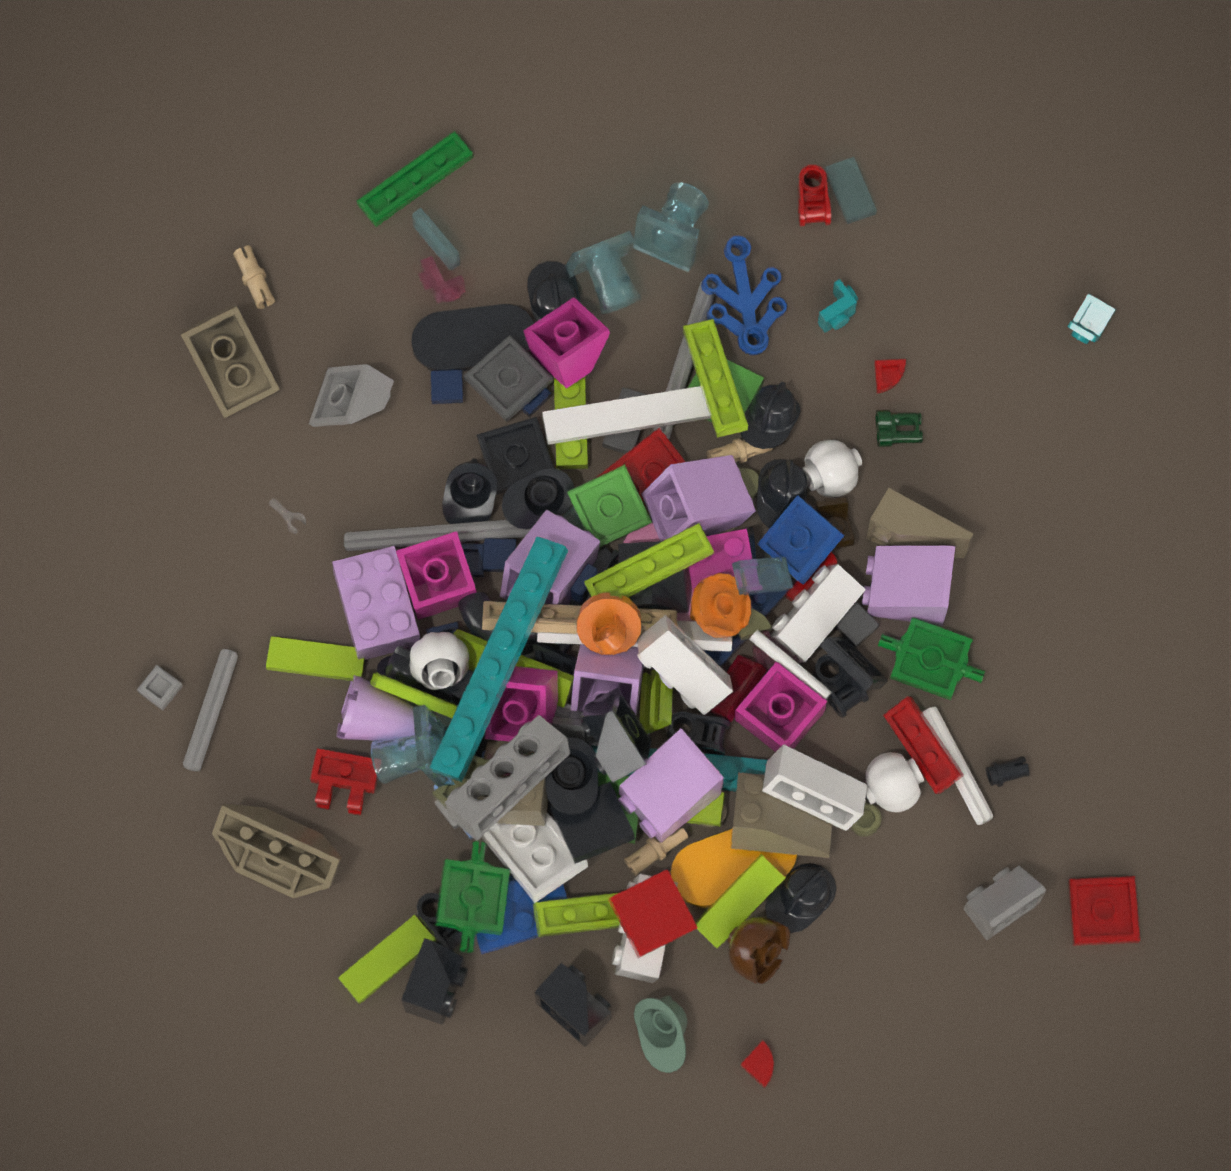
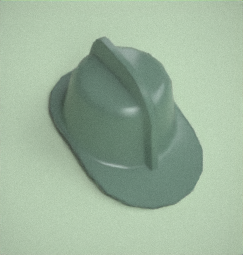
M664 996L660 999H642L635 1006L634 1018L644 1055L649 1063L661 1072L671 1073L677 1071L684 1064L686 1058V1045L683 1035L688 1024L687 1015L683 1008L672 1000L671 996Z

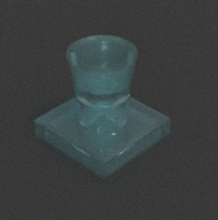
M681 182L672 184L661 213L644 205L641 207L637 215L633 248L689 272L694 264L699 230L693 226L709 207L706 196L692 185Z
M630 231L572 253L565 265L570 277L587 270L589 271L602 315L622 309L642 298L620 259L628 254L635 243Z
M426 705L413 708L415 735L395 739L374 740L372 742L371 758L378 779L383 784L422 770L438 787L454 785L451 778L435 773L430 769V765L443 740V731L446 726Z

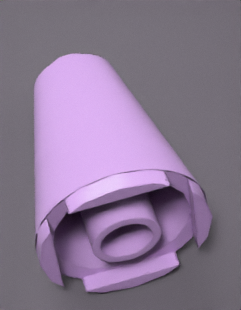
M354 675L342 707L343 722L342 724L338 723L336 737L351 740L416 743L418 737H425L429 719L424 718V711L413 707L393 694L372 686L366 679Z

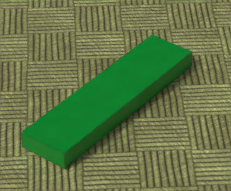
M454 131L358 199L357 205L372 224L377 227L474 158L473 152Z

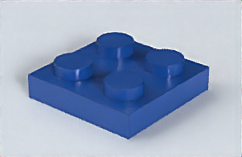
M797 495L757 545L796 580L805 584L845 535L803 498Z

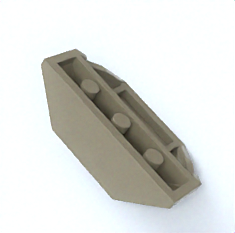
M223 804L212 831L213 837L219 842L223 853L235 872L291 898L330 888L342 859L323 834L265 807Z

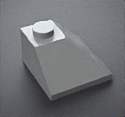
M368 364L328 368L309 425L318 427L353 424L385 409L386 403L390 399V391L394 380Z

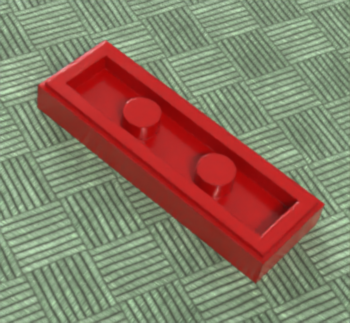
M907 696L883 715L911 758L914 759L935 794H941L965 776L912 696Z

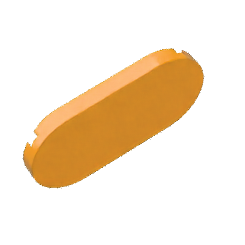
M732 828L683 848L673 861L671 877L674 882L678 883L677 888L686 903L688 902L696 907L709 908L760 854L784 877L789 874L795 865L797 855L732 849Z

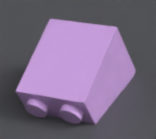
M732 455L671 464L641 494L660 541H664L698 523L705 535L710 536L740 526L756 511L752 498L748 494L741 477V472Z
M546 510L505 561L500 597L505 600L508 599L537 536L562 544L568 549V553L544 604L569 605L571 587L587 564L593 566L597 559L600 540L596 539L592 533L572 525L564 517Z
M876 546L875 555L868 556L866 575H872L871 585L864 586L866 590L863 592L862 605H868L867 613L872 617L911 622L913 617L932 625L943 626L949 603L955 546Z
M580 644L574 671L571 711L583 712L586 704L619 688L636 715L644 672V664L637 655L639 653L638 647H631L627 651L616 655H601Z
M680 729L648 758L645 766L637 769L619 786V795L621 797L618 800L629 814L635 812L640 818V827L651 839L655 836L661 843L721 795L724 777L687 734Z

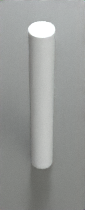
M759 630L751 636L750 641L826 700L831 695L832 691Z

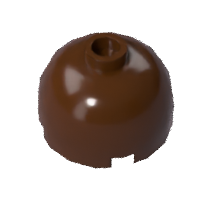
M753 917L743 922L739 927H735L728 937L729 960L734 970L755 984L757 982L760 984L766 983L774 976L783 960L777 959L782 948L788 950L790 942L789 928L767 917Z

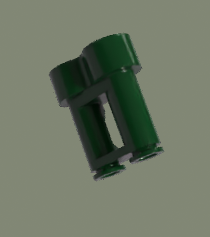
M876 410L875 424L878 447H891L895 443L923 442L922 430L919 431L921 413H890V410ZM913 425L914 431H896V426Z

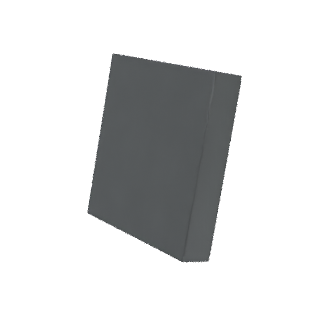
M510 335L464 375V379L506 422L553 382V378Z

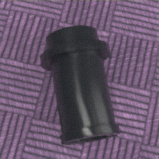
M1021 756L999 764L992 762L991 766L986 767V775L990 785L1002 787L1004 782L1028 777L1030 774L1028 763L1023 764L1026 762L1025 757Z

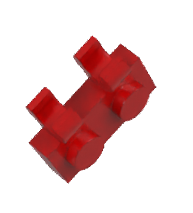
M317 748L310 777L311 783L319 784L315 798L316 808L330 809L333 787L350 789L347 803L348 814L361 816L365 792L375 794L381 760Z

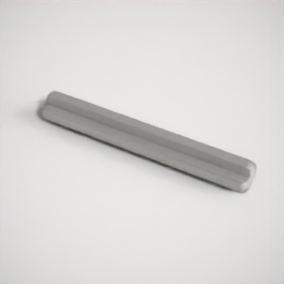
M222 649L220 651L183 761L184 768L197 772L201 770L238 659L237 653L232 650Z

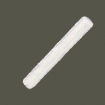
M936 707L924 710L922 713L965 775L955 784L976 824L982 825L989 822L993 818V813L941 714Z

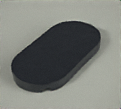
M511 304L434 312L421 319L414 328L411 340L412 349L417 361L430 371H469L509 335L529 354L530 349L524 330L533 325L534 322L525 310Z

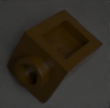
M829 497L816 502L815 510L845 535L835 548L854 546V536L848 516L849 503L847 497Z

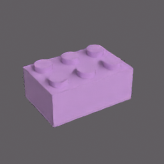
M395 546L332 562L334 577L358 659L365 658L367 660L393 653L399 645L412 648L416 641L420 640L419 630Z

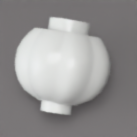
M824 440L814 444L808 450L805 456V467L802 468L807 477L808 488L811 491L817 490L820 495L825 497H841L846 495L857 484L858 467L862 465V459L855 448L850 450L843 442L837 440Z
M450 632L428 633L422 639L416 641L411 648L409 664L411 675L431 690L453 686L465 677L469 669L468 648ZM453 661L458 664L456 678L454 675ZM426 664H427L428 674H426L425 671L423 670V668H424V666H425Z
M893 752L883 753L874 758L866 770V798L870 804L876 802L880 807L890 812H902L913 807L921 794L918 784L924 782L914 759L911 758L906 761L903 755Z

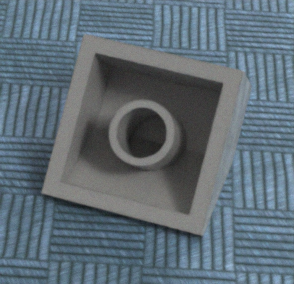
M1020 866L1012 871L1009 867L1003 869L993 877L995 883L986 889L981 885L966 896L969 901L966 902L964 911L986 941L1039 905L1046 892L1044 886Z

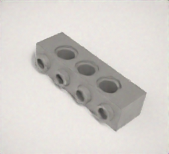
M540 715L532 722L525 723L520 728L518 735L508 744L501 745L491 760L485 765L476 768L471 778L464 785L455 788L449 794L445 801L449 818L476 841L479 840L570 754L567 737ZM527 752H535L531 756H523ZM503 774H511L507 778H500V776H502ZM488 795L483 800H476L479 796Z

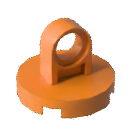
M717 573L702 579L694 588L691 599L690 619L696 621L706 634L714 638L725 639L732 637L749 623L751 616L750 597L748 594L744 595L739 587L742 583L730 574Z
M601 593L592 596L582 604L577 617V633L581 642L589 650L601 655H616L627 651L638 640L641 634V615L637 605L628 597L622 595V598L618 596H610V593Z

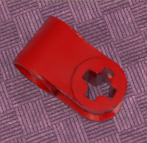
M807 165L801 170L799 175L798 219L800 227H804L806 223L824 222L825 225H831L830 198L828 197L827 175L824 169L818 165ZM807 179H815L820 185L809 187L805 184V181Z

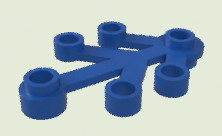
M733 236L724 247V255L732 262L737 293L724 285L720 277L715 274L707 275L701 283V288L708 295L716 294L740 312L743 324L727 314V310L722 304H713L707 311L706 316L708 320L714 319L715 325L722 324L738 336V345L744 353L758 355L768 346L769 337L767 330L776 318L781 317L787 309L784 299L774 297L767 304L765 315L758 323L756 322L755 309L769 290L776 287L781 281V273L776 268H767L761 275V282L751 294L745 259L750 254L751 245L745 237ZM731 248L739 249L740 256H735L731 252ZM766 274L774 275L776 281H768ZM708 280H712L715 282V289H711L707 286ZM773 303H777L780 305V312H776L773 310ZM712 310L720 311L722 318H715ZM749 336H752L757 340L756 345H752L748 342Z

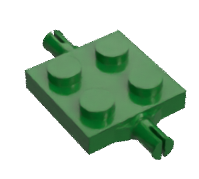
M913 617L907 632L901 637V640L882 633L878 643V647L896 652L895 665L890 679L950 701L955 687L962 677L981 683L985 674V670L967 665L968 652L973 639Z
M480 841L472 842L471 860H444L436 917V926L455 928L462 932L460 951L465 952L467 949V953L474 952L475 934H502L510 869L494 867L484 862L486 843L481 842L479 845Z

